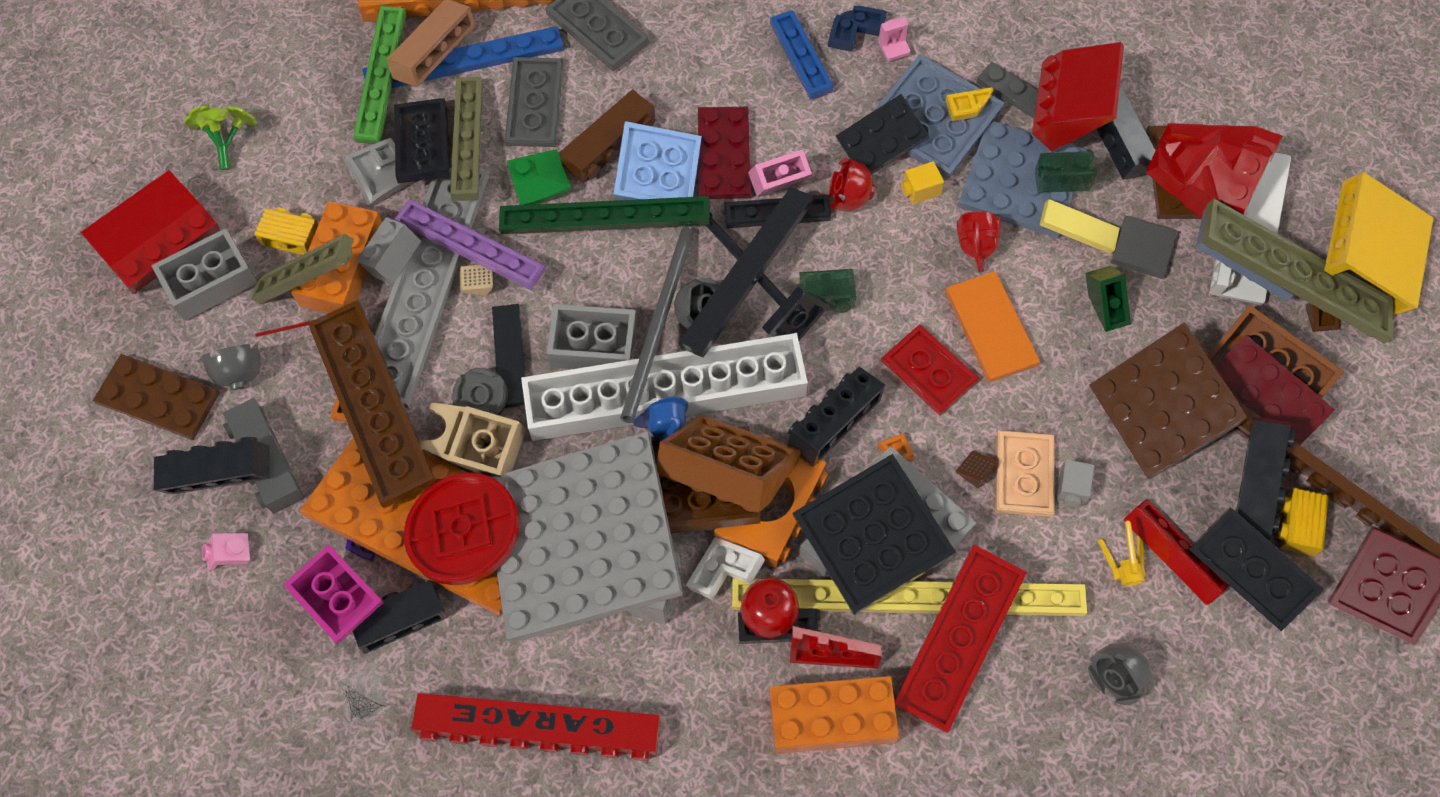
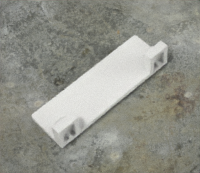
M1275 153L1272 161L1268 163L1246 210V217L1275 233H1278L1291 162L1290 155ZM1215 259L1209 294L1259 305L1265 302L1267 294L1265 288L1248 280L1242 274Z

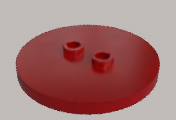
M460 473L439 480L419 496L407 516L404 527V544L407 555L413 565L424 576L441 584L464 585L485 578L505 562L516 544L520 529L518 507L509 491L499 481L487 475Z

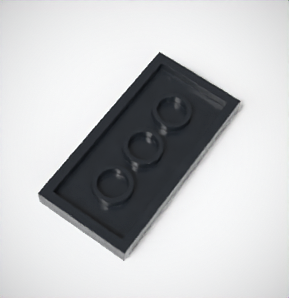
M445 98L394 104L395 176L397 183L450 177L447 105Z
M1231 507L1189 548L1193 554L1280 631L1324 590Z

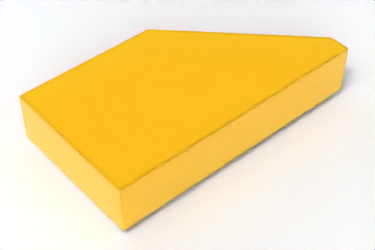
M993 88L947 95L945 101L951 120L957 121L977 117L992 96Z

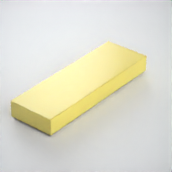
M1050 199L1044 203L1040 226L1109 254L1115 251L1119 227Z

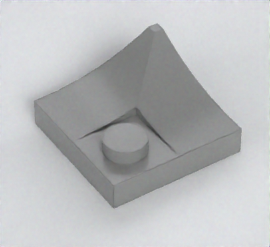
M391 138L344 156V163L356 180L370 208L393 193L414 183H397L395 176V144Z

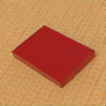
M920 324L881 358L882 363L940 416L979 380V377Z

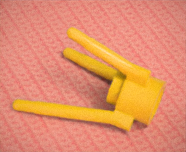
M1127 520L1125 528L1129 559L1121 561V567H1117L1104 540L1099 539L1098 543L1112 569L1114 580H1121L1122 586H1133L1145 583L1144 542L1137 535L1136 559L1131 522Z

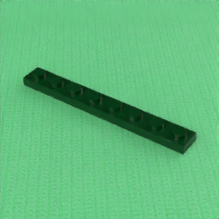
M709 196L500 206L499 231L501 234L710 225Z

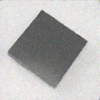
M1125 215L1111 264L1163 279L1177 231Z

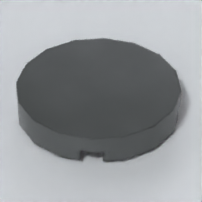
M487 368L470 369L457 379L453 387L452 401L454 406H468L499 416L503 412L508 400V389L505 381L498 373Z

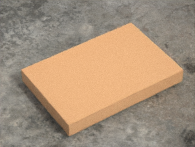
M998 430L996 462H998L996 465V513L1053 517L1054 435Z

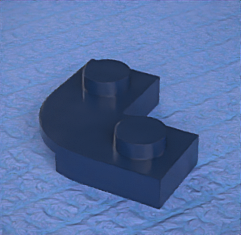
M853 6V10L846 11L841 15L837 14L833 21L828 47L852 52L857 32L879 36L881 24L885 23L887 11L864 6Z

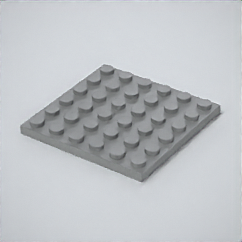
M648 431L502 474V477H492L499 481L512 495L520 516V529L516 544L505 562L497 569L506 639L510 643L683 595L654 450Z

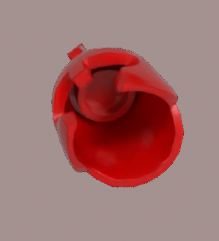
M984 211L965 213L957 220V235L960 247L969 258L975 260L978 272L984 271V260L997 250L1000 241V216Z

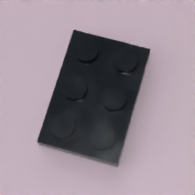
M900 94L837 134L836 139L848 158L864 164L872 175L929 139V134L903 95Z

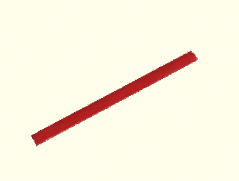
M312 321L255 333V336L259 337L307 326Z

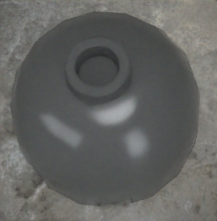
M711 278L694 279L683 285L677 293L674 301V311L678 321L686 329L690 327L720 284Z
M250 344L219 349L217 350L218 356L212 358L210 352L202 356L209 378L220 386H230V390L248 387L247 382L258 375L261 367V358L257 344L250 348Z
M1111 643L1097 651L1090 659L1092 665L1088 668V673L1093 684L1104 695L1106 687L1117 698L1115 703L1132 705L1138 702L1151 684V666L1143 653L1134 646L1126 643Z

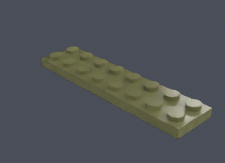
M1212 199L1207 204L1202 244L1295 294L1302 300L1315 305L1324 312L1335 316L1346 324L1366 333L1368 336L1384 344L1392 339V297L1345 271L1333 276L1324 271L1326 264L1324 259L1216 199Z

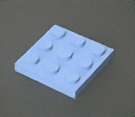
M625 121L613 198L635 200L693 197L702 136Z

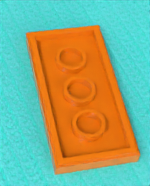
M996 271L946 287V295L988 383L1039 366L1040 360Z

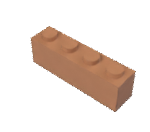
M444 0L387 58L392 78L418 87L475 27L470 7L451 0Z

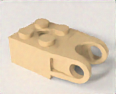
M441 403L430 404L429 410L445 419L446 429L438 439L419 440L423 451L457 467L490 477H502V474L513 470L527 430L519 421L468 406L461 407ZM491 442L487 448H484L485 443L489 444Z

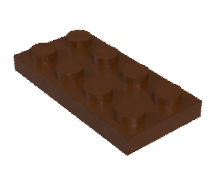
M120 354L93 401L100 406L194 440L220 392L210 386Z

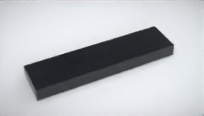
M828 195L813 196V204L799 223L831 221ZM782 198L724 202L726 229L762 226Z
M519 304L492 307L496 373L505 381L508 389V400L505 408L525 406L521 379L525 377L520 306Z

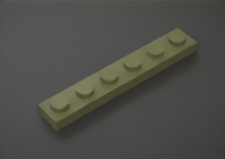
M456 77L450 193L452 201L478 200L482 77Z
M343 234L259 277L251 299L262 304L312 279H316L322 274L331 272L341 265L347 264L352 256L351 247L354 239Z

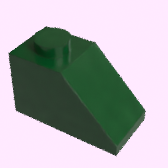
M1112 266L1085 273L1088 296L1104 330L1107 332L1131 325L1125 274Z

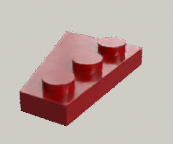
M795 626L792 628L789 663L879 669L881 645Z

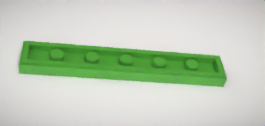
M380 6L353 139L357 143L376 144L381 142L393 83L387 58L400 46L406 18L405 8Z

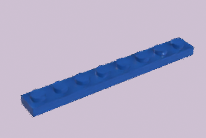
M558 26L454 48L424 81L513 62V57L533 58L564 51ZM367 67L362 68L364 79L366 77ZM393 79L392 88L409 85Z

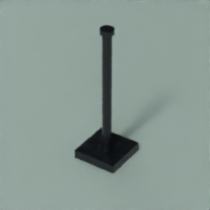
M710 212V225L705 226L738 260L744 251L712 218L713 214ZM764 273L758 280L760 286L780 306L762 326L765 332L773 337L797 333L798 340H800L830 307L825 299L800 286L786 298Z

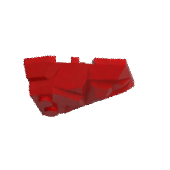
M1168 123L1145 173L1201 220L1203 210L1212 199H1216L1246 216L1247 207L1283 136L1257 126Z

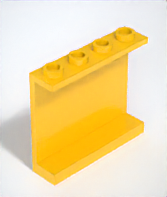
M1365 172L1342 181L1324 271L1333 276L1348 269L1352 270L1394 297L1393 314L1398 315L1416 309L1419 304L1434 218Z

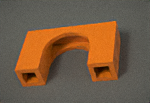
M766 434L764 435L765 438H768V439L774 440V441H776V442L785 444V443H783V442H781V441H779V440H776V439H774V438H772V437H770V436H768V435H766ZM799 457L783 482L793 496V505L783 517L769 522L760 521V524L716 528L714 530V538L718 537L759 553L765 559L763 563L777 569L780 561L785 563L790 555L792 547L788 545L792 537L798 538L802 531L792 513L817 499L813 495L817 488L823 489L829 475L825 473L827 463L820 460L813 467Z

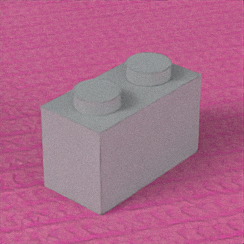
M386 217L356 261L375 278L393 284L421 243V240L405 224Z

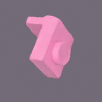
M905 17L896 20L891 19L881 24L878 43L887 61L910 55V48L906 42L908 23Z
M248 533L212 534L207 543L203 544L202 559L207 561V570H214L217 565L248 564L250 561Z

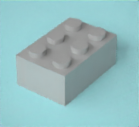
M226 228L151 265L172 306L184 321L257 284V280Z
M553 304L547 346V358L550 368L577 369L633 360L637 332L636 310Z

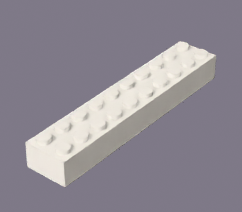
M797 333L713 346L704 358L689 351L655 356L636 417L643 413L652 403L667 397H680L688 401V409L685 412V416L805 397L808 382ZM639 359L522 377L527 424L532 441L634 425L633 423L622 421L620 416Z

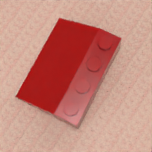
M1122 42L1062 50L1055 55L1048 56L1042 62L1032 134L1051 152L1117 118L1124 44Z
M168 170L80 233L131 293L134 294L157 278L151 265L219 232L220 228L201 203Z

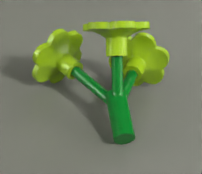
M203 105L200 108L191 109L189 115L183 120L190 130L200 127L202 131H206L217 147L220 170L230 169L228 147L237 130L240 131L243 124L257 125L254 116L246 113L239 107L233 108L232 106L220 109ZM229 114L234 120L230 125L232 129L223 143L219 131L221 129L219 121L225 120Z

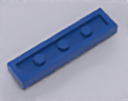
M790 10L770 17V25L809 99L811 100L833 92L834 85L794 11Z

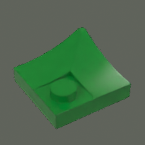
M557 149L507 160V167L519 205L545 203L571 191V185L565 174Z

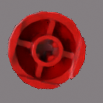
M843 158L838 163V165H842L840 171H834L832 175L829 197L834 195V204L829 206L836 210L853 212L859 210L868 200L873 198L875 185H873L870 170L864 164L852 159ZM839 194L845 196L844 201L839 197Z
M766 577L758 579L748 586L742 596L740 613L745 626L753 631L755 635L773 639L784 636L798 620L800 605L797 594L790 584L780 578Z

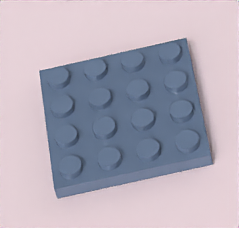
M919 54L874 111L902 94L929 134V139L905 154L922 164L934 161L940 174L950 179L980 140L984 131L1003 110L1005 103L991 96L977 117L952 121L945 101L946 96L979 90L980 88Z
M992 121L982 135L957 207L972 212H990L995 216H1000L1001 221L1059 238L1060 233L1040 226L1044 203L1050 199L1069 207L1087 149L1066 144L1051 152L1031 132Z

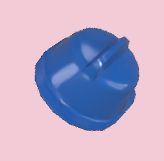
M680 397L660 399L652 403L643 413L637 416L633 424L639 428H648L653 436L662 441L686 425L685 412L688 409V401Z

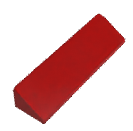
M1144 500L1124 518V522L1127 520L1131 522L1132 530L1204 604L1209 605L1229 587L1222 578L1189 550L1192 543L1149 500Z

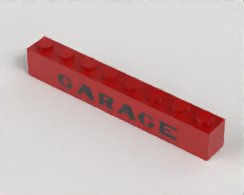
M417 693L411 730L420 735L419 739L424 741L436 742L438 737L450 738L449 742L455 744H467L469 739L480 740L479 745L486 747H498V742L510 743V748L518 750H528V745L540 746V751L557 753L559 748L571 749L570 753L585 756L589 755V751H599L601 756L606 758H619V753L631 754V759L649 761L650 756L657 757L661 720L660 715Z

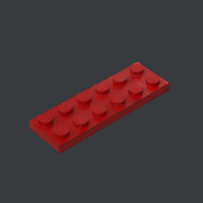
M975 544L971 546L894 699L895 706L945 733L949 732L1027 574L1026 571Z

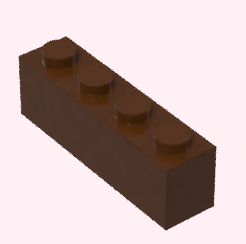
M632 89L559 152L562 166L583 184L589 178H595L606 163H612L618 157L625 121L653 126L656 120L655 107Z

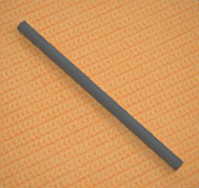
M689 228L681 229L620 416L621 420L626 423H633L638 411L694 234Z

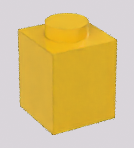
M934 161L905 170L903 182H901L902 193L905 197L909 196L912 205L940 196L944 186V180Z

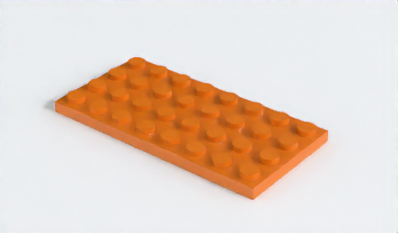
M352 438L300 509L301 515L430 580L413 565L407 555L404 544V527L407 516L415 501L429 487L383 508L380 505L355 440ZM424 451L436 482L451 475L468 473ZM497 569L485 578L464 585H446L431 580L433 583L498 616H501L503 613Z

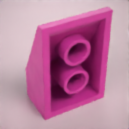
M329 544L283 584L337 645L384 603Z

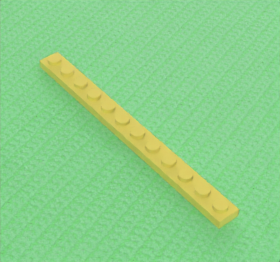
M733 578L732 610H740L742 596L748 586L751 585L736 578ZM781 579L790 584L796 592L800 605L799 610L818 609L824 612H851L832 580ZM911 581L861 612L938 614L953 582ZM1022 583L1007 615L1085 616L1087 614L1085 584Z

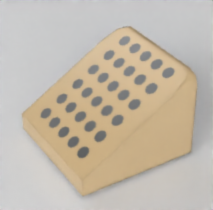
M481 265L460 267V292L486 296L493 288V274L491 270Z

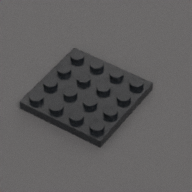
M893 454L792 513L853 615L858 614L956 555L955 549Z

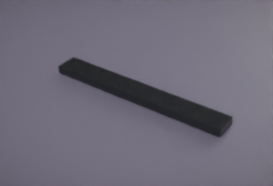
M793 187L788 189L679 341L680 348L704 358L814 202L813 195Z

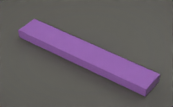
M411 199L395 217L396 221L405 224L411 231L529 290L533 289L545 272L544 265Z

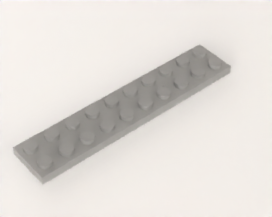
M450 164V177L431 180L423 206L471 229L489 179L488 171H479L478 200L452 201L450 194L452 164ZM415 232L413 233L421 240V243L396 278L375 334L376 341L406 408H410L462 257Z

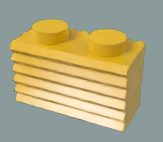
M277 207L275 210L265 208L255 231V236L261 246L303 255L309 250L318 223L313 216L306 213H301L299 216L291 214L288 210Z
M1293 488L1284 496L1283 504L1279 505V512L1283 513V520L1279 524L1278 533H1276L1277 539L1280 540V549L1313 557L1324 550L1328 495Z

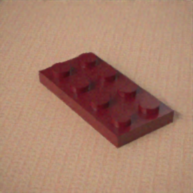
M748 106L698 107V136H702L698 158L699 196H709V199H751V182L748 174L750 171Z
M1247 335L1215 366L1241 404L1261 418L1289 422L1291 425L1290 430H1295L1294 441L1299 445L1335 411L1333 407Z

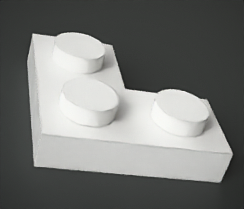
M715 537L686 586L691 591L713 600L727 575L751 584L765 559L759 553Z

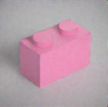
M803 150L757 164L748 172L757 197L805 181L812 175Z

